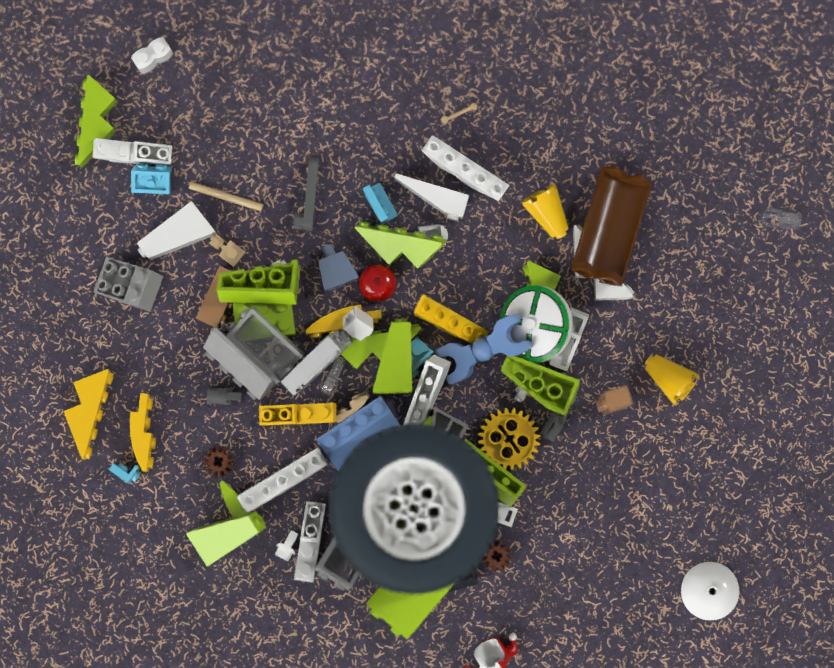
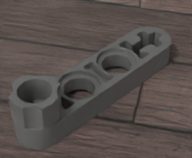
M309 158L304 214L295 213L293 230L313 231L319 158Z

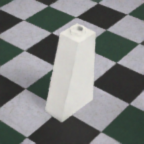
M191 201L137 242L140 247L137 250L144 259L148 257L150 260L212 237L217 233Z

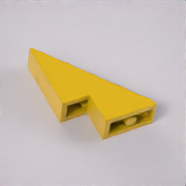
M423 294L414 311V316L470 344H473L478 338L487 337L489 333L484 328Z
M109 369L73 382L81 404L64 411L80 456L84 460L91 457V441L96 439L98 429H95L97 421L100 422L103 415L101 406L102 403H106L108 398V392H106L107 385H111L114 374Z

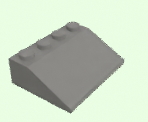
M216 327L212 330L203 346L206 350L204 354L211 361L216 359L220 363L218 367L225 374L230 372L234 376L232 380L240 388L244 385L248 389L246 393L254 401L256 398L261 401L276 383Z

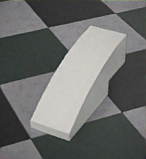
M574 308L570 309L573 325L570 340L565 349L558 356L551 359L549 363L565 371L569 368L589 318V314Z

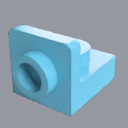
M121 463L119 465L112 464L109 469L127 483L135 482L141 474L139 471L141 467L135 465L130 473H128L129 468Z

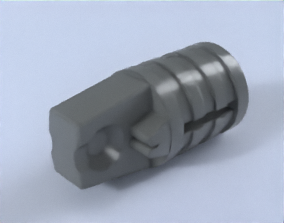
M207 387V404L231 405V401H241V393L231 392L232 388Z
M553 412L539 434L551 442H555V439L564 427L569 412L566 416Z

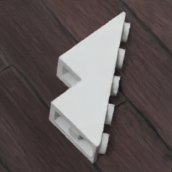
M433 135L422 149V152L439 168L455 175L465 185L497 201L501 199L509 187L507 183Z
M574 225L573 227L574 255L583 229L580 225ZM575 272V278H585ZM594 278L595 300H628L633 298L632 294H634V291L628 284H623L622 286L606 285L599 283V279Z
M317 448L237 497L248 513L309 478L328 465V463Z

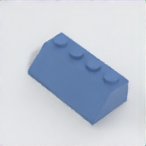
M379 396L316 440L339 471L344 460L361 442L381 430L400 424L382 397Z

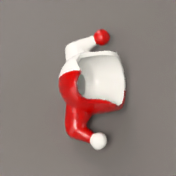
M509 634L511 641L508 647H505L496 637L489 638L479 644L474 652L475 658L480 665L479 668H505L509 659L518 653L516 634ZM465 665L463 668H471V667H470L469 665Z

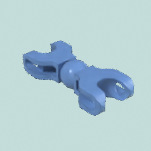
M513 314L497 321L491 335L478 338L471 345L464 346L460 343H449L435 350L436 356H450L456 361L455 371L446 377L448 384H455L469 378L477 363L489 361L494 354L503 353L508 356H517L532 349L531 341L527 340L517 343L511 338L510 332L512 327L521 321L519 314Z

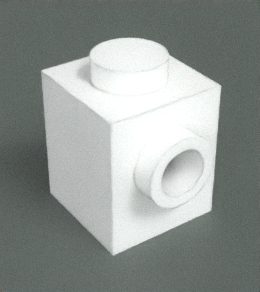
M355 306L343 317V330L351 337L362 341L374 330L373 318Z

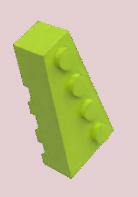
M298 259L292 260L291 263L287 264L275 263L274 266L262 268V266H258L248 271L242 269L219 273L217 294L220 302L297 304L300 278Z

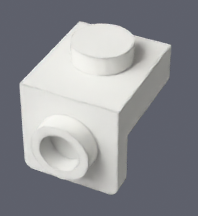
M443 225L417 227L419 232L425 233V236L441 235L443 239H448L447 229Z

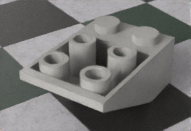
M106 257L94 293L151 312L163 276L152 270Z

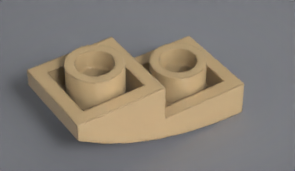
M360 393L351 397L353 401L349 403L352 409L344 408L338 411L336 416L337 424H340L359 411L368 401V396H363Z

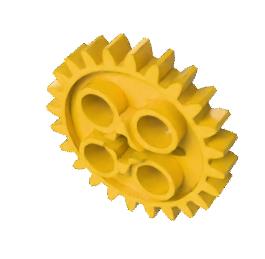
M505 408L504 414L497 410L498 416L491 413L492 420L485 419L484 421L487 426L480 427L484 430V433H478L480 437H483V440L478 441V443L484 444V447L480 450L486 451V455L499 465L502 464L505 470L507 465H510L511 471L514 470V465H517L520 469L521 462L528 465L527 458L534 459L531 453H538L534 446L540 445L535 439L541 437L535 434V431L539 428L532 427L535 421H528L530 415L522 417L523 411L521 410L519 414H516L515 408H513L511 413ZM514 421L517 425L516 430L509 431L506 428V423ZM499 425L504 428L508 436H514L512 441L520 450L519 454L514 450L511 443H505L506 437L499 429ZM491 433H500L501 440L493 442L490 438ZM520 436H524L528 440V444L525 447H521L517 443ZM508 447L512 450L510 458L503 457V448Z

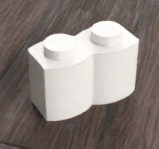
M161 37L153 40L147 48L136 51L131 58L140 73H147L157 63L167 61L173 52L165 39Z

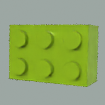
M233 303L236 323L242 319L240 314L247 307L251 309L254 306L286 337L296 336L292 304ZM255 316L237 334L244 343L276 337Z

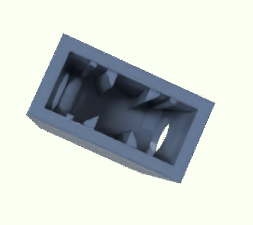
M332 244L322 247L325 258L318 262L325 293L359 280L358 274L344 251L336 253Z

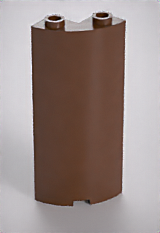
M617 165L601 167L570 268L571 270L587 279H590V277L599 279V283L612 286L623 285L652 187V183L645 175H626Z

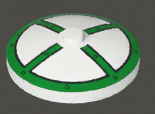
M531 285L517 290L507 299L503 306L500 320L513 314H519L521 321L512 327L510 332L511 338L517 343L528 340L533 345L532 349L516 357L530 362H545L555 358L565 349L572 333V315L567 302L558 292L546 286Z

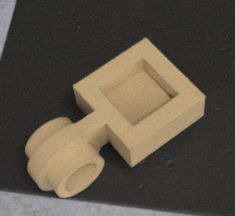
M217 234L210 238L209 244L217 250L222 248L223 250L219 256L233 267L236 266L246 253L231 240L226 246L223 245L225 241Z

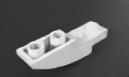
M94 139L93 158L132 164L171 165L172 146Z
M306 501L294 580L314 582V569L317 565L326 504Z

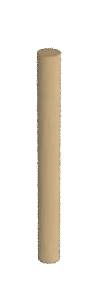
M190 182L189 185L191 190L258 211H262L264 205L194 182Z

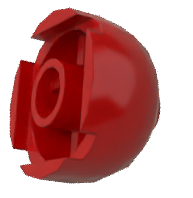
M383 265L367 267L359 278L361 294L368 301L374 303H382L388 300L396 290L394 273Z

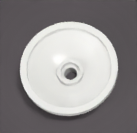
M704 562L694 566L687 572L682 582L681 596L686 608L693 615L704 620H717L728 615L736 606L739 598V585L735 575L726 566L716 562ZM710 588L715 589L714 595L709 594Z

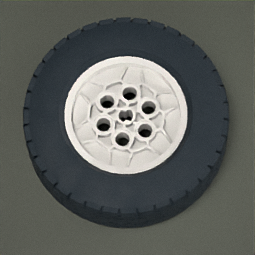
M404 424L373 434L354 448L344 460L332 486L330 522L334 538L341 553L361 576L373 584L393 592L424 594L442 590L459 582L483 560L492 545L497 531L499 499L495 481L487 464L479 453L464 439L436 426ZM405 484H410L413 487V493L410 496L402 493V487ZM424 488H430L433 491V496L430 499L422 497L421 492ZM393 499L398 500L401 504L400 509L397 511H393L389 507V503ZM415 503V505H419L420 512L415 515L413 512H409L410 504ZM432 506L437 507L440 511L439 516L436 518H431L428 514V510ZM399 518H404L407 521V527L403 530L396 527V521ZM418 522H424L427 525V530L424 533L416 531L415 526Z

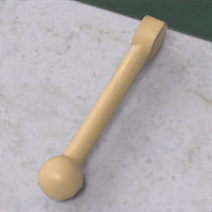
M472 103L470 107L448 117L443 116L441 122L446 124L448 120L470 110H476L478 106L476 103Z

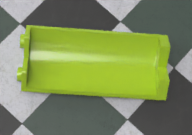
M452 586L424 594H404L380 587L366 604L371 608L369 612L377 619L381 617L392 626L390 630L396 636L400 637L402 635L408 639Z

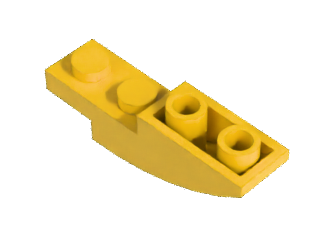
M355 305L357 308L362 310L361 305ZM355 306L339 309L320 318L306 329V334L311 335V338H320L324 333L332 334L338 329L344 331L343 317ZM381 310L365 312L373 318V324L379 323L378 320L382 319Z
M140 393L138 412L130 411V435L138 464L142 471L149 472V468H153L154 457H151V450L155 449L156 438H153V434L146 433V429H150L151 418H148V411L152 410L153 399H150L149 394Z
M336 403L259 406V422L261 426L337 422Z

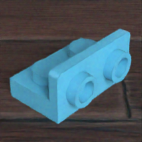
M138 163L134 165L131 170V193L170 194L172 167H167L165 164L148 166L146 163Z
M380 183L372 187L368 185L363 188V192L381 225L397 217V213Z
M418 337L411 342L412 380L420 373L418 369L423 364L425 365L426 360L434 353Z

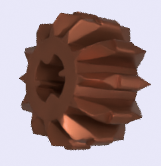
M219 445L216 446V452L209 448L208 450L212 455L204 454V457L208 458L209 461L202 462L203 465H209L205 471L209 472L213 469L211 477H214L217 471L219 478L223 476L222 471L225 475H230L227 468L234 470L235 467L229 465V462H236V459H229L233 452L230 451L225 454L227 451L225 446L221 452ZM216 457L224 459L221 467L219 465L215 466L217 462Z
M501 540L497 541V547L492 542V548H489L485 555L487 558L481 561V563L489 562L485 569H489L493 565V573L496 572V566L499 567L500 572H503L501 565L504 564L505 567L509 568L510 565L505 561H513L512 557H507L506 555L511 554L512 550L505 551L508 547L507 543L501 548ZM494 551L502 554V558L498 562L495 559H491Z

